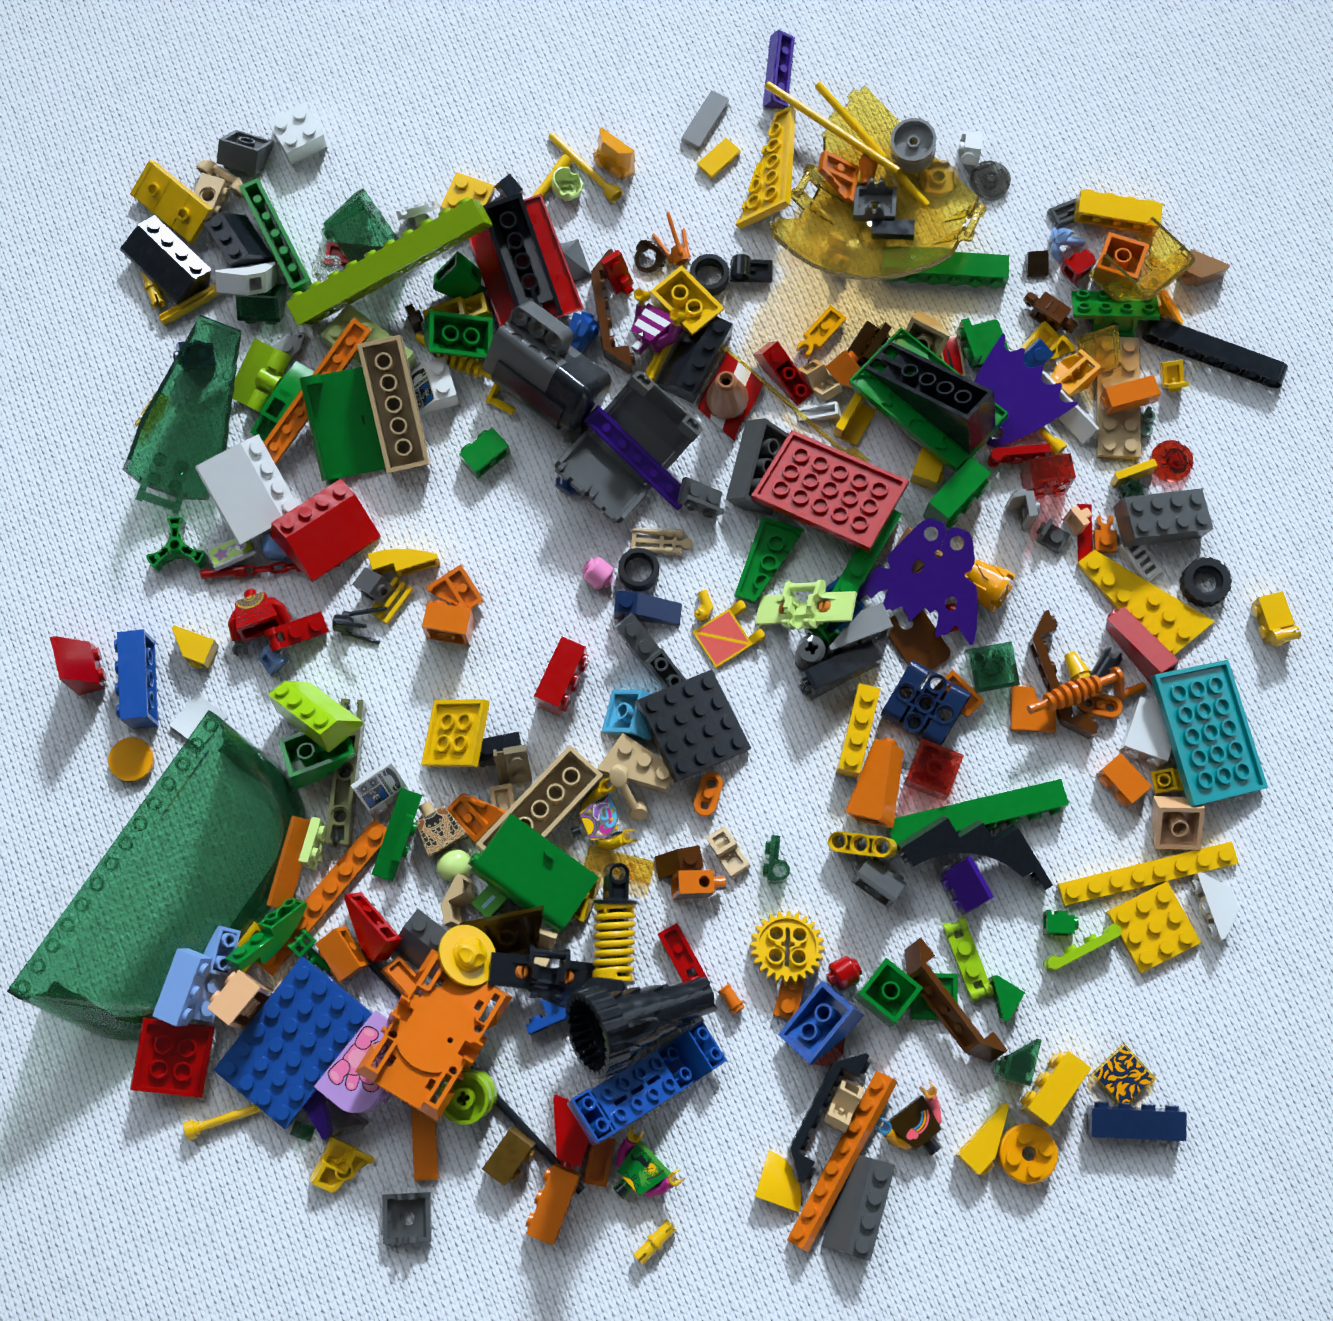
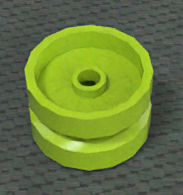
M477 1068L461 1071L466 1076L463 1081L458 1078L452 1086L455 1094L443 1112L449 1121L458 1125H469L486 1117L495 1106L497 1100L495 1083L486 1072ZM446 1080L443 1082L440 1088L439 1097L441 1096L442 1092L448 1084V1081Z

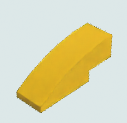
M483 292L465 299L460 296L422 311L424 318L430 310L491 318L493 315L490 299Z
M389 549L368 553L372 570L380 575L396 570L398 577H403L440 565L437 554L422 550Z

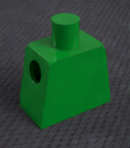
M459 251L434 274L433 289L449 297L457 298L461 296L465 299L472 294L486 293V287L481 285V270Z

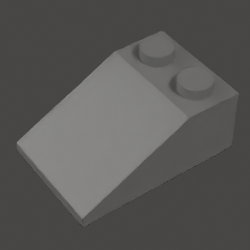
M873 602L863 607L864 610L852 620L829 646L825 657L826 660L870 640L873 643H877L888 638L893 625L883 602L877 605Z

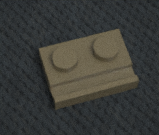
M526 744L503 748V751L498 752L496 749L493 750L500 785L509 782L511 784L532 781Z

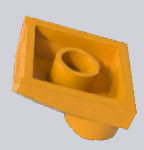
M601 127L598 135V148L592 154L594 163L598 167L608 170L611 176L617 180H624L626 177H630L635 172V150Z

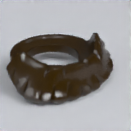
M650 240L638 242L634 262L640 271L652 273L659 267L665 266L666 255L659 245ZM648 250H652L656 253L655 263L648 268L642 267L639 263L640 255Z

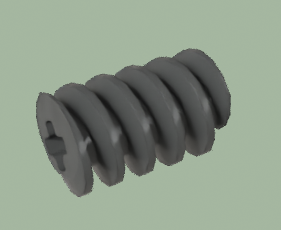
M807 635L799 641L795 653V665L800 671L803 672L822 662L825 654L823 641L814 635Z

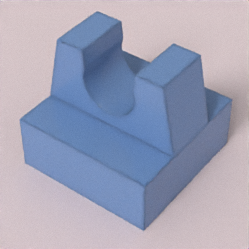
M267 645L263 648L258 659L271 676L288 663L289 657H280L279 653L282 649L271 652L270 645Z

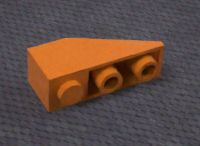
M844 350L825 366L838 383L852 388L849 386V379L861 368L857 363L860 359L852 350L850 352Z

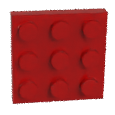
M143 1018L130 1090L202 1098L215 1027L191 1023L187 1026H174L163 1020Z

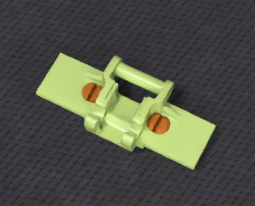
M818 580L813 583L793 584L792 581L786 582L782 595L761 596L755 624H782L783 627L792 630L816 629L819 625H823L824 622L852 621L857 592L825 593L826 583L824 580ZM814 591L813 594L808 595L807 601H797V597L794 595V592Z

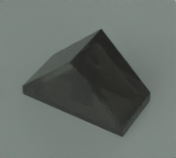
M328 1098L323 1104L330 1138L363 1131L369 1122L357 1113L342 1110Z

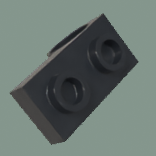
M746 254L732 256L730 260V282L772 283L773 260H754Z

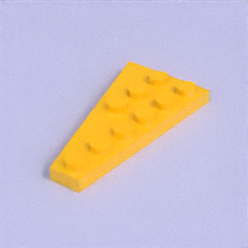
M791 105L774 114L767 134L770 138L767 145L762 148V160L757 162L748 187L749 197L747 201L743 202L741 207L743 214L741 218H737L735 224L739 229L790 206L796 109Z
M1096 550L1090 552L1076 564L1117 611L1124 606L1173 655L1178 653L1215 622Z

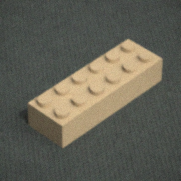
M396 335L357 344L386 472L391 474L432 465L402 336Z
M569 745L476 843V849L480 852L484 851L510 813L547 839L600 783L603 774Z

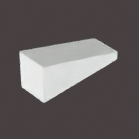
M837 401L798 408L800 422L840 420L842 416L841 407Z

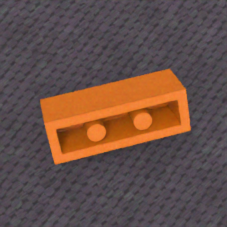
M558 1163L552 1165V1168L548 1167L543 1177V1181L546 1182L543 1191H538L534 1204H537L534 1214H529L525 1224L528 1227L526 1235L552 1246L557 1242L582 1173Z

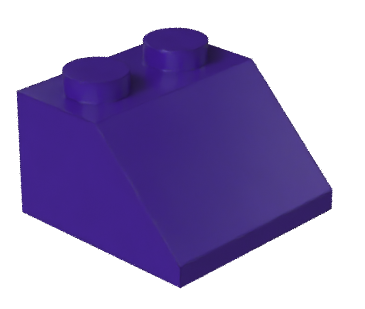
M971 856L940 875L942 878L940 883L946 892H950L953 898L951 900L952 905L957 912H961L962 916L994 898Z

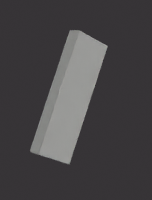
M711 90L681 137V141L700 150L729 104V98Z

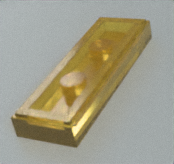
M589 845L584 863L587 869L603 873L607 865L623 863L629 869L630 880L650 884L655 861ZM615 867L612 875L620 877V870Z

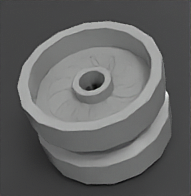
M909 118L895 126L891 133L890 154L892 161L902 171L917 173L924 171L932 164L936 155L937 136L931 124L921 118Z

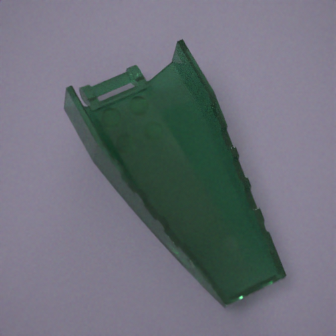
M199 315L140 419L122 470L140 484L135 500L153 503L170 509L172 513L178 515L183 500L209 499L210 494L198 475L195 466L227 449L241 330ZM149 487L174 496L176 500L173 502L145 492L146 488Z

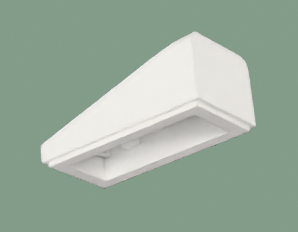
M1122 545L1118 553L1141 578L1149 582L1163 571L1146 545L1135 546L1137 549L1132 553L1129 550L1132 547H1123ZM1141 553L1142 556L1136 560L1135 556ZM1146 559L1148 563L1141 567L1140 563ZM1152 566L1154 570L1146 575L1144 571Z

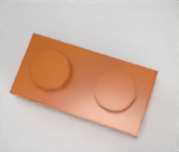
M799 977L797 978L796 985L793 984L791 979H788L787 985H784L783 979L781 980L773 1016L790 1020L797 1012L805 982Z

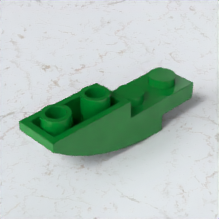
M296 361L260 411L261 415L250 433L255 436L259 434L261 440L265 441L301 391L299 378L310 376L314 371Z
M292 897L284 901L282 906L274 912L268 913L258 923L260 932L251 936L249 941L234 949L232 954L225 958L228 966L243 971L254 961L264 965L291 937L304 915L307 903Z

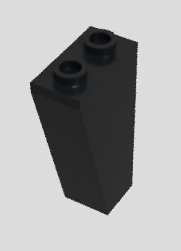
M872 640L804 670L800 680V690L805 697L808 696L810 700H813L880 665L882 657Z

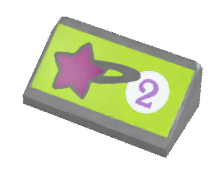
M234 537L207 549L215 571L256 554L251 539L238 545Z

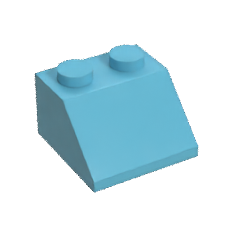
M612 690L601 732L618 737L624 733L635 741H650L651 734L635 702L651 693L645 690Z

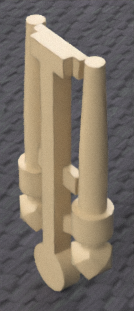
M632 528L631 549L636 548V543L659 545V547L638 548H645L653 553L672 556V554L682 556V548L690 550L693 546V541L690 538L677 541V538H683L684 531L681 529L674 531V529ZM636 533L660 535V539L636 538ZM664 536L671 537L673 540H664Z

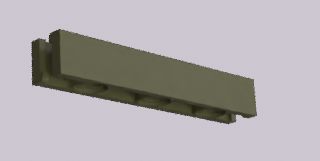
M341 698L340 705L348 710L351 707L350 699ZM357 699L358 711L356 716L364 724L350 735L356 756L333 771L325 843L330 847H337V842H334L337 828L344 829V840H340V844L345 848L352 846L357 794L351 785L359 780L367 707L364 700ZM345 768H350L352 771L350 776L346 778L341 777V772ZM345 812L347 814L343 822H336V817L339 813Z

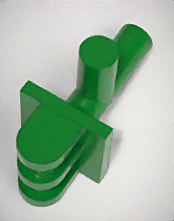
M305 929L302 930L303 933L299 937L296 936L294 938L295 941L292 944H287L299 958L305 953L309 957L308 961L313 965L316 964L321 970H326L330 973V967L327 962L312 947L316 940ZM309 938L310 941L305 944L304 941ZM301 945L303 948L298 952L296 949Z

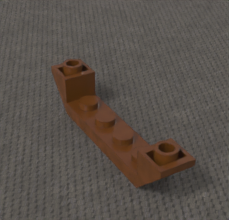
M608 249L591 270V282L603 355L605 359L630 374L632 373V365H636L634 352L630 353L629 345L616 347L614 335L610 336L609 329H612L611 316L606 315V310L609 309L608 297H603V291L606 290L605 279L608 278L601 264L602 259L613 253V249Z
M1049 610L1044 611L1028 642L1047 693L1063 684L1061 681H1058L1056 665L1053 661H1050L1048 656V645L1046 641H1042L1044 638L1053 636L1058 627L1055 616H1051ZM1072 706L1056 709V717L1061 726L1088 739L1093 738L1098 733L1097 721L1094 717H1091L1090 712L1072 717Z
M920 937L904 950L907 975L923 987L919 994L964 1053L990 1063L1006 1053L1008 1050L994 1032L983 1038L926 962L935 955L924 940Z

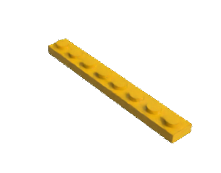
M1231 841L1059 883L1057 888L1062 905L1065 907L1195 875L1200 872L1204 873L1236 865L1239 861Z

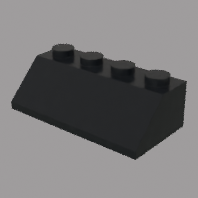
M156 216L138 224L120 247V251L176 305L210 286L211 269Z
M716 316L693 336L685 331L656 384L661 389L694 404L732 335L733 323Z

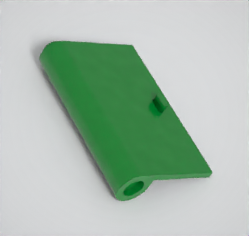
M358 367L299 378L321 480L326 481L327 485L338 481L339 478L386 469L363 368Z
M511 813L484 851H481L479 854L475 852L468 861L470 865L468 870L522 909L543 905L542 923L558 934L568 924L599 878Z

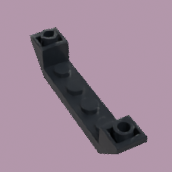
M864 1053L831 1064L788 1148L799 1182L804 1184L806 1180L811 1181L816 1171V1168L813 1167L815 1162L798 1152L800 1149L805 1150L810 1141V1137L807 1135L811 1127L816 1129L821 1119V1116L818 1115L821 1107H827L832 1097L829 1094L832 1086L837 1087L843 1076L840 1070L842 1069L855 1077H859L860 1073L864 1075L870 1065V1062L867 1061L868 1054Z

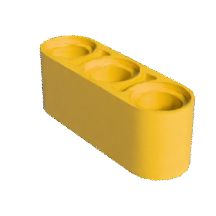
M836 831L831 833L828 838L830 849L840 853L888 859L894 857L898 850L897 844L893 839L881 836ZM843 836L845 843L843 847L839 848L837 840ZM865 839L867 846L861 851L859 849V842ZM887 842L889 849L883 854L881 852V845Z

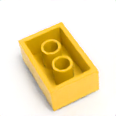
M1069 1050L1058 1052L1057 1054L1054 1053L1046 1063L1049 1066L1044 1073L1040 1072L1033 1082L1036 1086L1031 1092L1027 1091L1020 1100L1022 1105L1019 1110L1041 1127L1052 1126L1092 1069Z

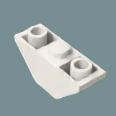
M269 262L215 270L216 291L244 296L266 293L278 284L277 263Z
M1202 872L1191 876V887L1200 900L1199 909L1201 914L1206 917L1208 923L1207 932L1214 939V942L1226 939L1239 911L1232 889Z

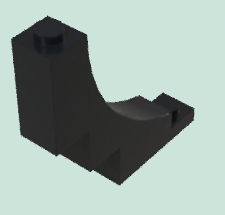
M942 815L897 844L900 849L897 853L904 864L908 862L913 867L937 856L971 853L998 860L1009 866L1023 878L1030 874L1029 877L1036 887L1040 886L1047 890L1053 886L1020 829L1013 824L993 837L984 823L979 820L957 833L950 820Z

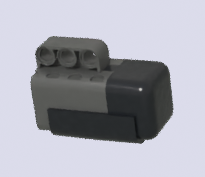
M527 301L512 310L508 322L496 331L482 369L492 376V381L554 428L558 430L562 428L566 431H574L586 424L583 420L597 405L602 407L612 382L608 372L571 346L573 341L571 329L533 301Z

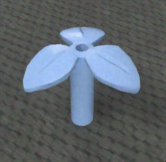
M1053 227L1049 242H1053L1051 253L1054 259L1061 262L1060 246L1083 247L1085 239L1070 237L1073 233L1070 229L1061 228L1057 231Z

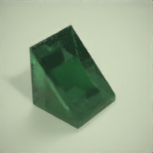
M295 1120L290 1135L311 1141L315 1127Z

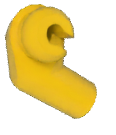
M707 589L697 593L701 605L695 610L694 617L701 622L706 621L714 609Z

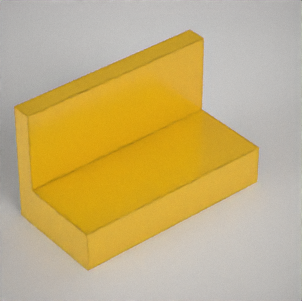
M856 392L835 426L833 434L854 446H857L876 413L875 409L861 403L863 397Z

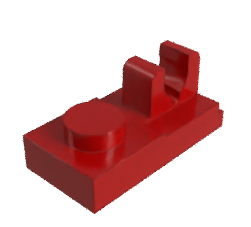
M619 250L601 260L615 295L621 292L628 295L634 291L631 287L634 282L624 257Z

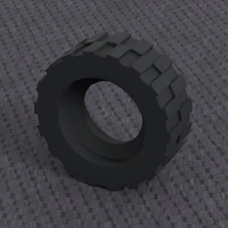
M1201 557L1200 559L1193 560L1184 569L1179 580V587L1182 590L1183 597H1186L1187 601L1193 603L1194 606H1201L1202 608L1213 607L1220 603L1228 595L1232 587L1231 573L1227 570V566L1223 565L1220 560H1215L1212 557ZM1207 572L1214 576L1216 587L1213 591L1202 592L1196 587L1195 578L1199 573Z

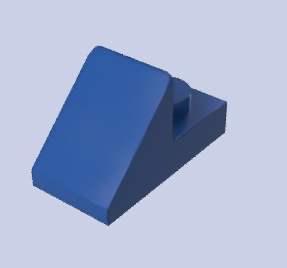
M540 999L547 1016L542 1017V1014L529 1019L530 1023L525 1025L529 1035L565 1021V1008Z

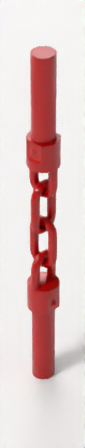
M273 562L268 566L257 567L251 564L236 565L232 568H223L215 571V569L201 570L200 575L201 579L230 576L237 578L255 576L262 572L279 574L286 573L289 570L302 571L295 563ZM284 565L283 569L285 570L273 571L274 566ZM246 568H253V573H247Z

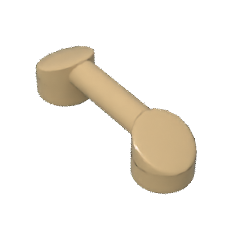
M202 160L198 163L196 169L199 173L208 175L216 173L232 183L229 187L230 191L243 199V194L239 187L243 183L239 177L231 174L213 161Z
M620 764L614 765L609 775L611 784L619 788L630 808V818L632 820H643L648 814L647 805L644 802L636 801L626 784L628 778L627 768Z

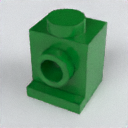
M1047 909L1043 912V935L1072 936L1075 934V930H1078V917L1068 915V911H1054V914H1052V910Z

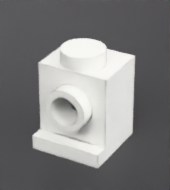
M962 131L958 147V155H962L961 164L978 166L983 134Z

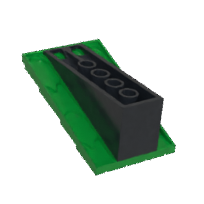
M902 327L849 379V386L856 393L874 405L876 410L905 430L911 438L928 449L930 454L955 472L971 456L973 457L1008 419V412L995 403L993 390L959 374Z

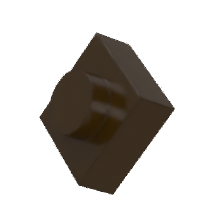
M413 304L405 306L407 317L414 332L422 331L421 322H424L420 310H415Z

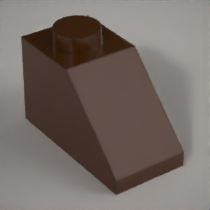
M700 845L680 848L655 856L658 879L670 878L677 871L704 870Z

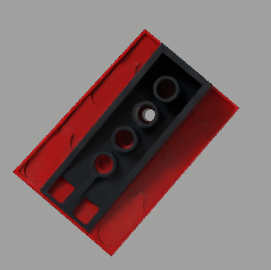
M518 193L483 205L493 226L469 238V242L478 267L482 272V278L499 326L501 327L508 322L510 314L515 307L527 301L535 302L555 318L584 310L542 195L538 194L523 199L522 193ZM513 242L519 243L518 247H513L511 245Z

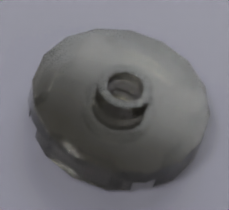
M991 160L983 161L978 166H975L969 178L971 191L975 196L985 198L984 200L994 201L1004 197L1011 183L1010 173L1007 168L1001 163Z

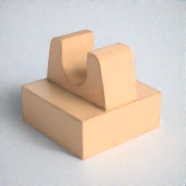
M1076 505L1069 510L1062 520L1074 535L1077 536L1090 523L1088 517L1093 514L1088 508L1080 510Z

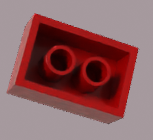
M561 636L534 694L536 707L561 717L563 711H568L571 704L570 695L572 692L577 691L580 684L579 676L581 672L585 673L589 665V655L587 654L586 646Z

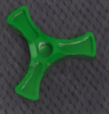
M180 516L167 518L170 526L169 540L159 551L146 555L150 565L159 572L170 561L186 559L195 563L200 569L203 568L208 560V555L204 550L192 549L185 544L183 532L186 522Z

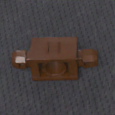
M1046 291L1040 298L1035 293L1028 292L1023 299L1026 305L1033 307L1029 316L1040 324L1046 321L1056 332L1060 327H1063V330L1072 333L1078 325L1071 317L1068 318L1071 308Z

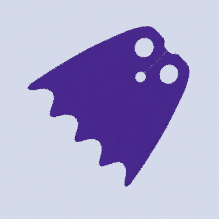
M1005 333L1000 336L974 380V382L993 390L995 403L1008 412V419L1001 426L1003 430L1002 436L999 439L990 437L986 442L991 447H1000L1027 436L1059 418L1078 404L1077 401L1064 402L1060 399L1062 383L1045 384L1042 381L1044 368L1042 365L1030 368L1024 364V348L1014 351L1007 350L1005 347Z

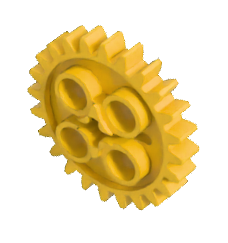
M790 910L787 911L786 916H783L778 911L777 918L769 914V922L761 919L762 927L755 926L756 933L751 935V939L755 942H750V948L754 950L751 951L750 957L756 958L753 963L754 966L761 965L759 969L760 974L765 971L767 972V980L774 976L776 984L780 979H783L784 985H787L788 979H791L793 984L796 985L798 977L805 982L806 974L812 977L814 974L813 969H819L820 965L818 962H822L824 957L820 954L824 953L825 947L820 946L823 944L824 938H817L821 930H813L815 922L807 924L808 916L801 920L799 919V912L794 917H791ZM788 928L790 930L789 966L785 967V930ZM777 932L782 938L773 939L770 934ZM801 934L805 939L798 941L794 939L793 935ZM776 954L780 956L781 960L775 962L769 956ZM794 956H801L804 962L796 963L792 958Z

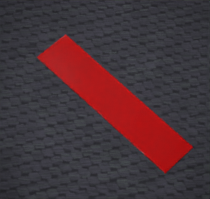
M1077 504L1080 510L1088 508L1092 513V504ZM1092 516L1088 517L1090 521L1088 526L1082 533L1077 535L1078 562L1093 551Z

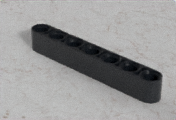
M1162 317L1159 320H1148L1142 335V339L1150 344L1270 388L1282 387L1288 365L1282 361Z

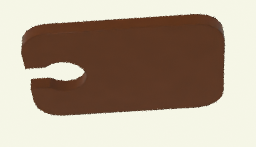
M924 610L912 620L913 626L907 630L899 626L895 615L890 617L893 628L888 637L908 666L914 660L932 670L949 659V647L941 636L936 637V628Z

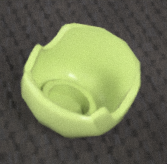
M562 167L554 172L551 187L557 197L571 201L580 196L583 183L578 173H572L569 167Z
M450 848L439 856L436 870L440 877L448 882H452L459 873L470 878L472 872L468 870L470 867L468 861L471 857L463 850Z

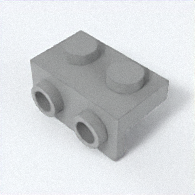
M1018 489L1014 491L1005 505V511L1018 510L1021 530L1030 529L1036 521L1038 514H1040V504L1035 500L1034 490Z

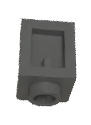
M1050 518L1047 524L1042 522L1036 533L1039 534L1036 542L1059 555L1071 534L1052 524L1054 519Z

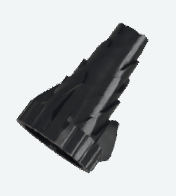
M604 977L587 979L585 985H582L581 989L575 990L568 998L565 1009L567 1033L580 1065L595 1079L612 1076L625 1070L630 1060L639 1053V1050L655 1045L658 1039L664 1038L678 1030V1028L695 1023L694 1019L716 1012L718 1008L714 1003V993L710 986V981L706 977H701L673 986H668V984L650 985L643 988L633 987L622 990L625 985L623 980Z

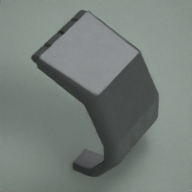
M637 371L627 381L624 388L604 409L612 419L666 470L703 430L701 424L641 371ZM590 427L555 463V472L565 481L569 480L571 482L570 485L582 496L585 494L587 496L586 499L598 510H603V515L614 524L615 522L621 523L652 488Z

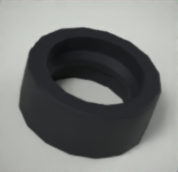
M704 254L698 256L690 266V274L712 296L718 295L726 289L729 281V267L722 257L715 254ZM704 266H714L721 271L722 276L718 283L706 285L698 280V270Z
M636 547L629 549L620 558L618 575L626 588L641 592L655 585L659 578L660 565L653 552L645 548ZM634 558L646 559L652 567L649 578L644 581L630 579L626 573V566L630 560Z

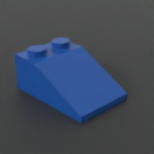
M821 981L778 1035L804 1060L812 1065L850 1034L864 1014L835 988Z

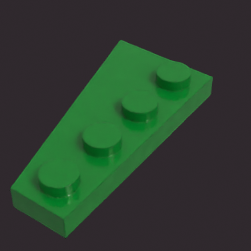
M762 516L734 597L755 604L804 530Z

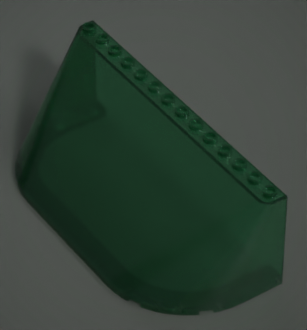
M208 710L8 988L7 992L23 1002L95 1035L121 1041H138L142 1019H158L152 1015L177 948H189L204 954L218 926L241 931L240 941L253 922L258 924L271 910L272 906L266 904L291 817L296 816L306 819L302 798L289 775L274 760L232 726Z

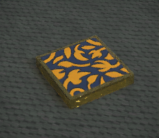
M1122 1043L1089 1074L1117 1106L1118 1102L1132 1103L1157 1079L1125 1043Z

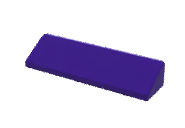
M778 29L770 36L765 84L770 81L789 94L795 37ZM764 88L763 107L774 109L788 107V103Z

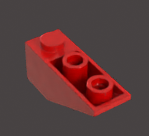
M778 341L768 342L753 354L764 372L797 406L814 393Z

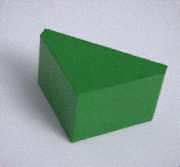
M993 975L989 977V982L994 990L993 997L1000 1023H1004L1010 1020L1025 992L1000 976Z

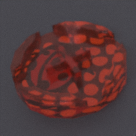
M1165 440L1159 443L1152 450L1149 460L1155 459L1158 465L1153 474L1166 482L1183 480L1190 473L1194 464L1190 449L1176 440Z

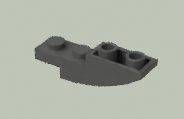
M630 613L614 627L626 642V646L663 689L686 680L665 651L659 648L633 613Z

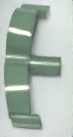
M1149 406L1143 413L1144 424L1141 427V438L1150 437L1153 432V428L1149 424L1154 422L1155 413L1152 411V407Z

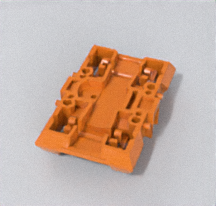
M432 949L415 975L416 985L411 992L406 990L404 995H401L396 1008L389 1014L387 1020L390 1023L389 1028L383 1026L380 1032L384 1033V1036L379 1044H372L355 1072L438 1122L455 1094L452 1089L453 1084L457 1078L463 1081L466 1075L461 1073L462 1069L464 1068L469 1071L487 1041L483 1034L487 1029L497 1024L512 996L495 986L488 985L487 981L474 987L463 986L454 982L444 972L439 961L438 952ZM434 966L438 967L439 969L428 987H423L422 985L426 977L429 976ZM436 981L442 984L440 988L435 985ZM493 1000L496 1004L485 1023H483L479 1019L489 1002ZM475 1005L480 1007L479 1011L474 1009ZM385 1044L390 1046L376 1069L372 1067L377 1055L380 1054ZM387 1060L393 1062L392 1066L386 1063ZM443 1079L448 1081L436 1104L430 1102ZM430 1084L433 1088L430 1090L426 1088V1085Z

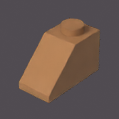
M1191 249L1184 260L1177 279L1186 285L1198 287L1223 278L1230 264Z

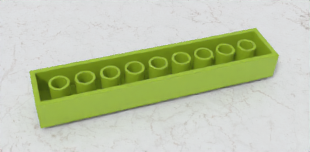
M464 198L457 202L458 206L452 210L446 208L439 212V217L434 220L429 218L421 222L418 229L414 231L409 229L401 234L402 238L396 241L392 239L382 245L383 248L377 252L376 250H371L364 254L365 258L359 262L357 260L349 262L345 265L346 269L339 272L336 270L328 274V279L325 281H316L308 286L309 290L305 292L298 291L290 296L291 300L287 301L286 304L297 325L313 326L340 311L347 304L358 301L493 226L482 203L473 198Z

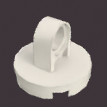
M431 199V204L422 201L404 207L405 212L398 209L396 211L399 220L414 217L418 229L420 227L419 224L426 220L425 213L438 209L436 199Z

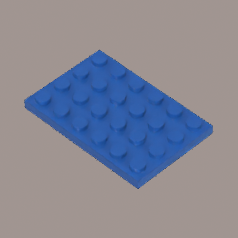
M301 957L213 1071L282 1128L287 1129L317 1091L314 1087L373 1012L305 957Z

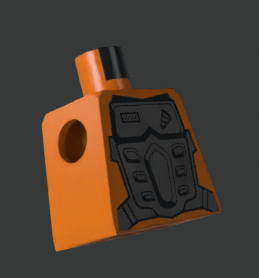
M713 870L677 871L670 877L672 900L707 898L713 895L715 890L726 889L725 877H714Z

